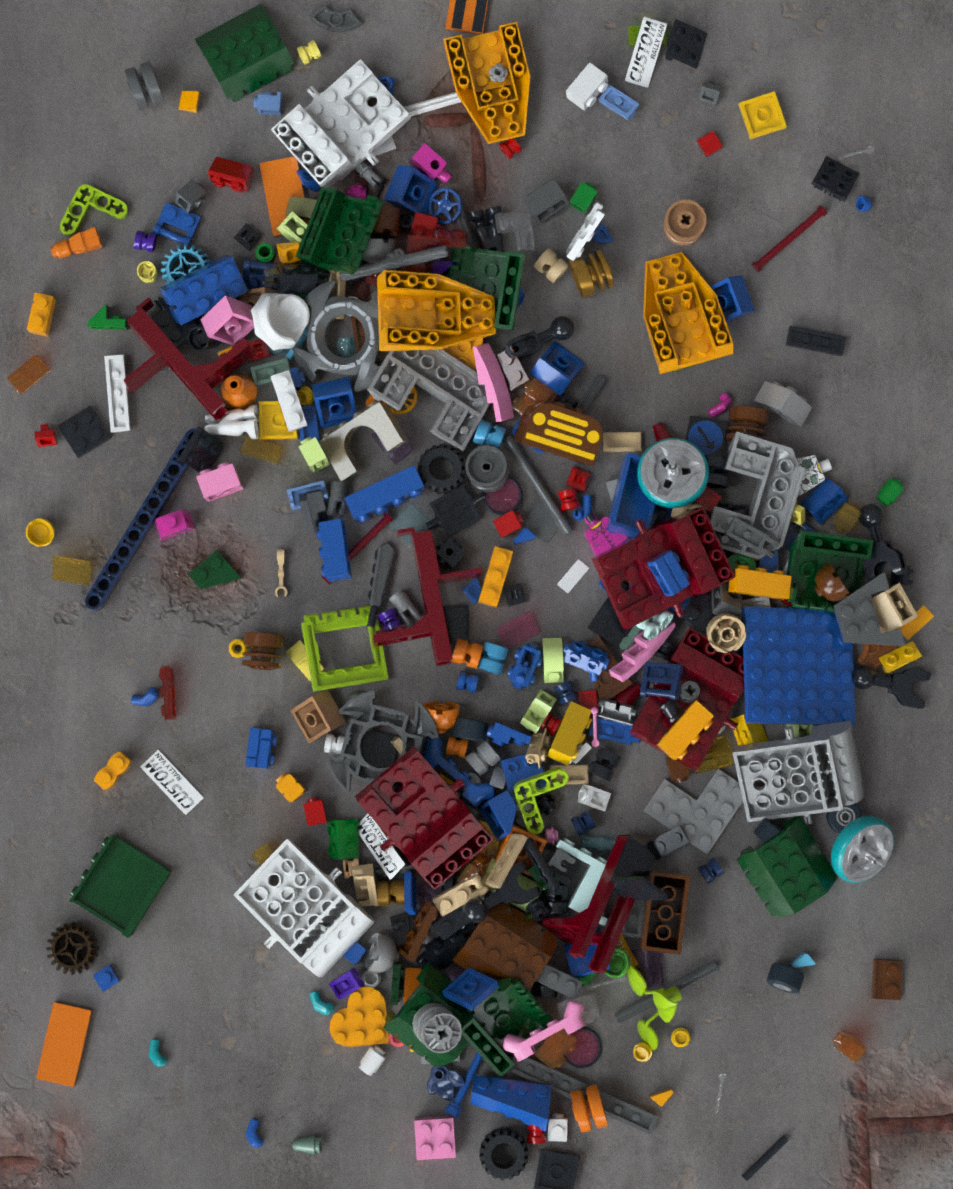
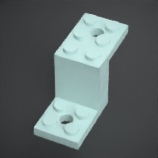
M566 838L563 841L558 839L556 847L589 864L567 905L569 908L580 913L588 908L607 861L599 856L596 860L591 857L592 852L582 847L580 850L574 848L575 843ZM603 912L599 924L605 927L608 918L603 916Z

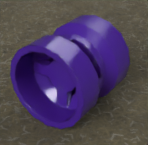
M137 231L134 249H146L147 252L153 253L156 247L157 234L150 233L147 235L143 231Z
M395 608L378 615L380 621L384 623V629H387V632L403 625L396 616L397 611Z

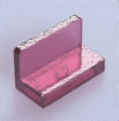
M530 611L496 629L505 648L510 649L540 633Z

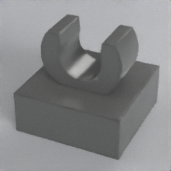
M709 80L704 81L698 100L716 105L722 87L719 83L714 85L709 83Z

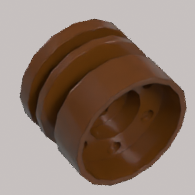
M731 406L728 420L736 423V425L727 427V430L733 433L726 434V440L731 442L736 432L766 440L760 436H766L767 431L759 428V426L768 425L770 412L757 407Z
M244 632L243 645L251 647L252 650L242 653L243 656L251 657V660H242L241 665L256 670L270 671L282 669V663H276L274 659H283V656L274 652L275 649L284 648V635Z

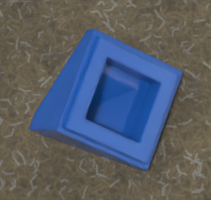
M297 170L296 173L302 184L310 190L317 192L320 185L307 170Z

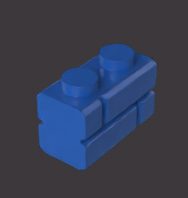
M672 550L664 551L647 562L665 596H673L690 585L688 573L680 567L678 563L680 559Z
M250 728L245 766L270 769V765H274L275 754L271 753L272 746H276L277 735H274L273 730Z

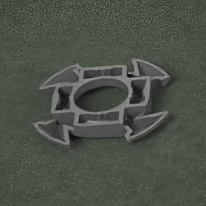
M331 280L313 289L303 299L307 306L312 308L307 332L308 351L298 346H294L292 350L296 362L312 382H315L318 378L317 372L319 369L342 375H358L353 391L359 392L369 387L380 368L377 364L381 351H379L378 292L376 289L371 294L372 300L370 302L343 296L331 297L337 282L336 280ZM348 314L356 317L362 323L365 330V342L357 354L345 358L338 356L331 350L327 342V331L335 318Z
M371 690L352 698L339 710L338 713L341 715L356 716L347 727L340 757L335 755H328L326 757L332 775L346 792L351 790L352 775L363 782L371 783L387 769L373 767L363 757L361 749L362 740L365 734L373 727L387 725L394 728L400 734L403 742V750L400 757L413 746L421 753L426 737L431 739L439 738L434 720L420 702H415V715L413 719L403 712L375 705L374 700L377 696L375 690ZM395 782L392 786V789H400L402 783Z

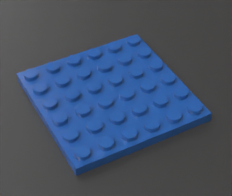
M742 607V622L746 632V639L743 643L745 723L824 725L851 721L852 726H855L854 683L852 681L853 644L843 642L836 614L834 612H826V610Z

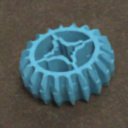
M184 244L183 250L178 245L177 252L170 249L172 255H165L168 261H162L161 264L166 267L160 269L162 273H166L162 276L163 280H167L165 285L175 281L174 277L180 278L187 275L183 272L185 270L184 263L190 268L188 269L189 273L210 263V260H206L208 255L206 253L202 254L201 248L195 252V245H192L190 250L187 244ZM185 256H192L200 262L189 263ZM179 259L180 265L171 272L173 264Z

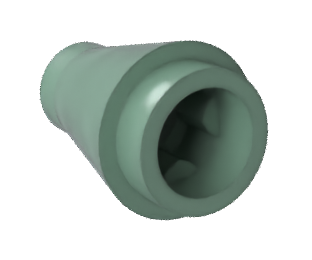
M314 1135L293 1140L294 1151L314 1155L322 1152V1137Z

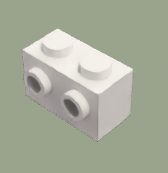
M589 62L566 90L567 99L585 111L588 106L591 107L595 103L600 92L603 93L607 89L608 76Z

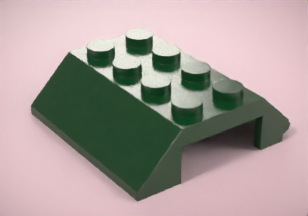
M261 4L195 39L226 98L231 97L233 102L245 97L243 93L245 89L248 94L260 89V81L267 85L278 79L277 72L282 77L293 71L291 65L294 62L272 20Z
M322 186L295 257L322 269L353 275L360 266L363 253L367 248L370 235L373 232L377 217L383 206V200L367 195L366 199L345 196L338 189Z
M460 245L459 249L453 248L451 262L457 263V266L450 265L448 278L494 296V328L497 330H514L526 254L475 249Z
M801 530L790 548L786 575L792 577L788 602H791L794 608L806 609L808 604V609L824 611L826 608V612L835 613L834 605L839 601L832 602L824 596L819 597L814 589L817 586L815 582L816 573L821 567L830 562L850 594L855 592L860 587L864 558L871 559L874 540Z
M795 816L782 824L785 828L784 830L755 849L748 846L742 850L740 857L736 859L743 871L749 870L745 875L753 887L758 886L755 888V891L762 902H767L765 907L771 917L777 915L778 918L796 914L828 893L838 878L800 816Z
M427 963L416 977L420 982L419 986L397 1014L393 1010L389 1012L385 1018L386 1022L383 1029L393 1036L397 1035L396 1038L407 1047L411 1045V1050L421 1057L425 1056V1060L434 1067L437 1065L444 1066L456 1060L469 1042L461 1035L456 1047L449 1052H432L413 1032L412 1022L414 1015L424 1005L438 1003L446 1007L460 1022L464 1007L444 997L442 991L452 981Z
M512 978L496 980L498 987L474 1010L471 1011L464 1007L460 1019L462 1036L500 1077L515 1066V1063L510 1058L513 1053L503 1049L506 1035L512 1034L528 1039L531 1037L529 1033L538 1028L541 1031L547 1029L546 1024L554 1020L549 1013L547 1014L544 1007L537 1002V999L531 992L526 990L524 984L519 979L513 980Z

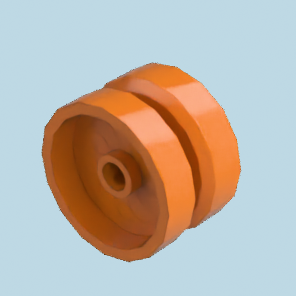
M597 1084L587 1086L586 1093L588 1099L586 1100L581 1089L570 1091L573 1103L572 1109L581 1133L592 1130L590 1118L594 1119L598 1129L608 1126Z

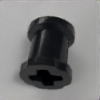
M671 699L666 700L658 707L664 711L669 723H672L684 714L678 710L673 702L674 700Z

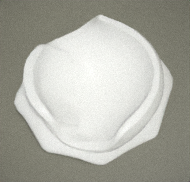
M262 294L251 309L255 334L272 350L292 349L304 333L310 318L309 308L305 301L292 294Z

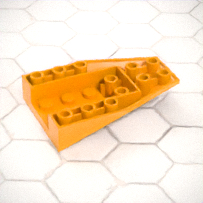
M513 22L500 25L497 31L462 38L461 34L444 38V49L456 94L487 144L525 136L530 73L518 23ZM502 64L507 69L508 75L503 82H494L490 79L489 70L492 66Z
M682 252L646 261L643 318L659 374L732 355L733 341L718 297Z
M383 270L377 277L379 351L438 350L496 334V328H494V296L440 274Z

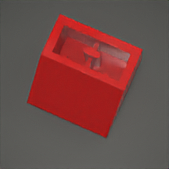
M215 157L208 170V176L211 182L214 183V186L219 188L227 186L237 193L248 192L254 173L253 166L220 157Z

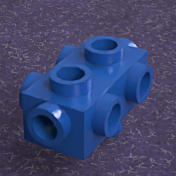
M572 640L570 644L566 643L563 654H566L563 662L589 672L591 682L598 681V675H600L602 669H607L610 661L607 658L608 653H605L600 648L589 647L582 641L576 642Z
M528 643L527 646L523 645L522 649L518 647L514 657L518 660L515 666L511 665L507 675L511 677L509 681L513 682V687L522 690L523 687L527 688L528 685H533L536 677L533 674L535 667H540L543 659L540 656L541 651L538 650V646ZM527 654L532 656L531 661L525 660Z

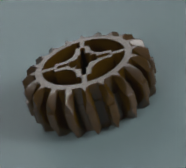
M71 922L70 928L67 923L63 924L64 930L61 927H57L58 934L55 932L51 933L54 940L48 939L47 941L49 944H52V947L46 948L47 951H52V954L47 955V957H54L55 960L51 962V965L58 963L57 971L64 967L63 974H67L69 969L71 975L75 974L76 969L81 974L83 973L82 967L85 970L90 969L87 963L91 965L95 963L91 957H98V954L93 952V950H99V946H93V943L98 942V939L92 940L91 937L95 933L87 934L89 927L87 926L82 930V923H79L77 928L75 922ZM71 932L81 935L86 941L77 942ZM65 935L66 945L63 949L58 950L59 941ZM71 943L73 946L81 945L77 950H74L75 954L73 951L64 952V950L69 949ZM88 947L85 959L80 962L81 949ZM69 955L74 964L65 962L60 956Z

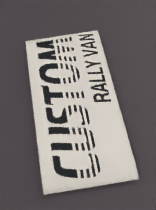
M643 17L625 78L626 82L649 87L667 23Z
M159 750L140 766L185 815L204 798Z
M367 814L358 823V834L391 880L405 863L393 846L386 850V852L380 848V845L387 840V837L372 817Z

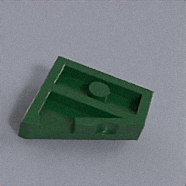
M218 550L188 574L200 589L241 579Z
M402 963L393 964L390 1005H398L399 999H403L404 988L400 987V980H404L405 968H401Z

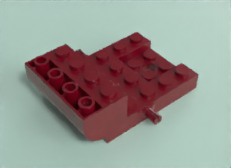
M704 507L694 508L671 517L650 529H646L643 520L640 519L635 522L639 530L636 536L592 558L623 629H630L670 607H674L677 617L685 615L681 606L685 599L692 595L705 594L735 578ZM668 550H672V552L678 555L680 559L678 563L688 573V581L690 585L673 596H665L647 564L649 560ZM623 580L629 583V588L626 591L621 587Z
M689 627L667 664H678L684 667L680 687L687 681L697 683L700 688V694L694 701L697 700L714 715L711 719L713 721L711 726L707 730H701L698 734L701 737L694 745L691 743L686 748L688 752L681 760L679 758L676 759V761L697 771L720 729L726 725L735 731L738 723L729 719V713L744 690V659L733 651L722 653L715 650L705 635ZM652 683L654 684L653 688L671 690V685ZM649 696L629 734L666 754L656 744L677 720L669 723L664 711L658 708L662 703L670 699L669 697ZM680 698L673 701L678 710L683 713L693 703H684Z
M415 746L354 796L363 809L387 834L388 839L380 845V848L386 852L392 845L398 847L406 855L410 864L434 890L494 840L483 824L458 796L456 791L465 785L462 779L459 778L452 785L447 783ZM401 782L402 786L398 790H393V784Z

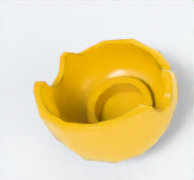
M37 518L30 521L27 525L26 537L31 544L37 547L47 546L55 537V528L48 519Z

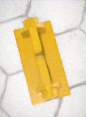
M912 641L880 657L879 660L883 665V671L885 673H892V671L914 660L916 661L922 655Z

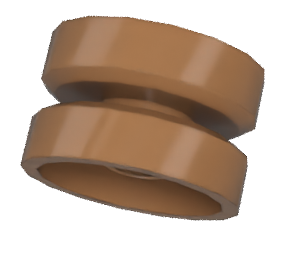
M679 200L674 202L668 208L663 221V230L666 237L672 243L679 246H689L696 243L701 238L705 229L706 214L704 209L695 201Z

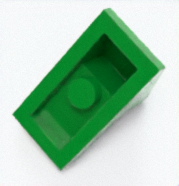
M105 304L87 322V327L96 330H128V322L122 316H111V319H109V306Z

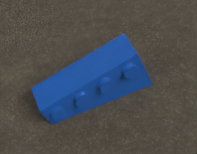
M474 1075L470 1104L491 1112H500L507 1118L519 1119L526 1125L538 1126L540 1130L546 1132L552 1086Z

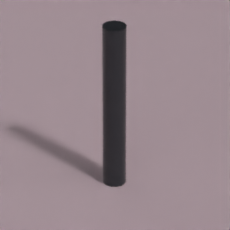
M783 1135L742 1177L748 1181L789 1140Z

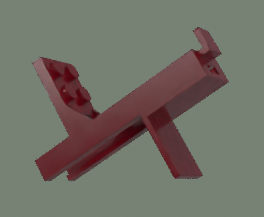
M148 297L136 307L137 312L127 321L132 331L153 356L123 380L125 385L133 393L165 366H168L217 423L220 422L229 412L224 407L226 406L213 388L254 356L249 342L245 338L242 341L238 340L232 345L231 350L219 355L216 362L192 366L146 313L154 306L152 300Z
M414 527L397 530V537L411 535L426 615L411 628L399 626L390 632H387V629L376 631V634L372 636L373 647L430 637L436 667L451 664L453 657L438 585L481 577L482 567L440 575L432 531L415 533Z

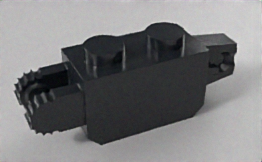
M470 922L444 941L439 936L425 946L426 950L416 958V962L422 965L421 970H423L427 963L434 968L439 967L440 969H445L454 963L452 960L461 946L466 943L476 925Z

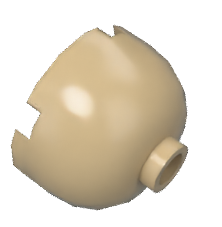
M721 613L714 616L706 628L710 645L722 653L738 650L746 639L743 622L737 616L730 613Z

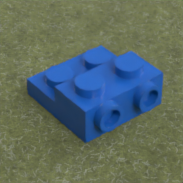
M495 723V726L490 725L486 735L493 739L492 743L502 747L504 743L508 745L510 738L514 739L513 743L522 747L525 744L529 745L532 738L499 723Z

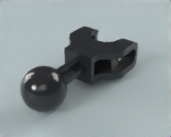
M566 316L556 317L552 321L550 328L538 334L534 330L515 337L507 342L503 351L505 350L506 354L512 359L520 357L523 360L539 351L542 344L554 338L558 340L569 339L574 333V323ZM511 346L515 348L516 353L510 350Z
M874 504L863 506L859 511L858 519L861 525L868 528L871 540H874L871 559H864L863 569L868 582L881 574V568L885 563H889L895 574H905L907 572V565L904 554L893 548L891 541L883 540L879 526L883 520L882 510Z
M859 665L853 669L852 681L858 689H868L872 685L888 688L887 693L893 694L902 706L917 709L925 707V701L915 697L912 693V686L917 680H930V672L909 668L901 674H891V677L875 674L874 670L867 665Z
M521 861L513 865L500 889L494 888L496 892L483 900L479 898L469 899L463 907V915L466 920L471 923H480L487 917L488 910L501 902L503 905L509 902L523 905L541 895L542 891L539 887L524 890L518 885V875L527 868L525 862Z

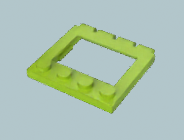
M371 605L358 607L357 615L355 608L339 610L340 617H338L336 610L321 612V620H319L318 613L304 615V622L301 623L313 692L389 679L383 646L373 647L372 636L376 634V631L380 630L377 616L375 626L368 627L374 663L325 671L320 669L319 661L321 660L314 633L367 626Z

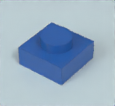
M295 367L290 369L295 388L299 390L303 387L302 383L306 381L303 371L299 372L298 368Z
M111 964L93 975L102 992L120 982Z

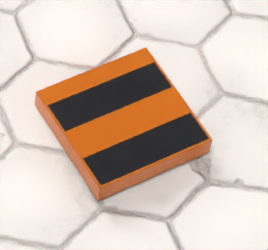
M450 0L445 29L477 35L483 34L488 0Z

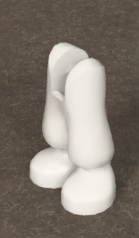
M251 405L246 410L240 408L228 411L229 414L218 423L210 414L205 415V422L209 425H206L204 430L211 435L241 436L243 432H247L251 439L259 438L257 424L259 422V410L257 405Z

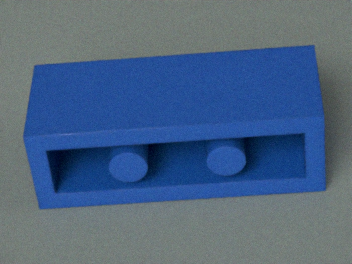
M341 518L318 522L317 537L318 540H321L322 546L319 547V554L324 562V565L321 566L323 577H326L329 582L352 578L345 523Z

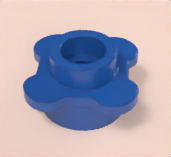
M380 76L378 80L383 86L387 85L386 89L393 95L395 79L393 77Z

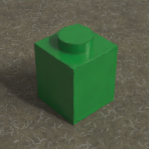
M581 182L569 205L586 215L597 196L598 191L595 190L596 187L591 183L586 182L585 184Z

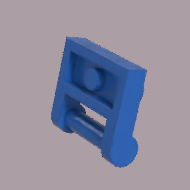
M165 203L153 233L181 243L183 247L184 244H187L189 248L202 218L193 213L188 214L181 208ZM164 223L186 232V237L163 228Z

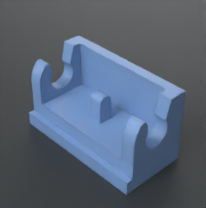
M324 480L288 489L287 494L292 510L301 509L299 494L320 489L324 502H328L329 496Z

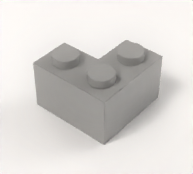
M765 381L754 400L763 409L774 412L788 423L802 427L812 409L805 397L796 394L797 390L790 386L785 388L775 381L773 383Z

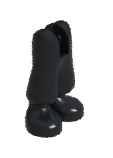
M502 206L491 207L485 210L488 226L485 225L483 210L467 213L468 220L476 224L474 233L480 248L483 250L496 247V251L504 252L502 225L497 220L503 212Z

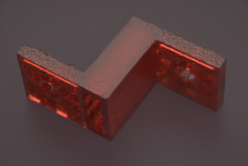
M415 225L411 227L408 235L407 254L427 250L429 245L466 248L468 233L464 232L463 229L445 231L443 227L426 229V226ZM427 262L406 266L405 272L426 273ZM381 273L368 275L366 277V284L377 285V277Z

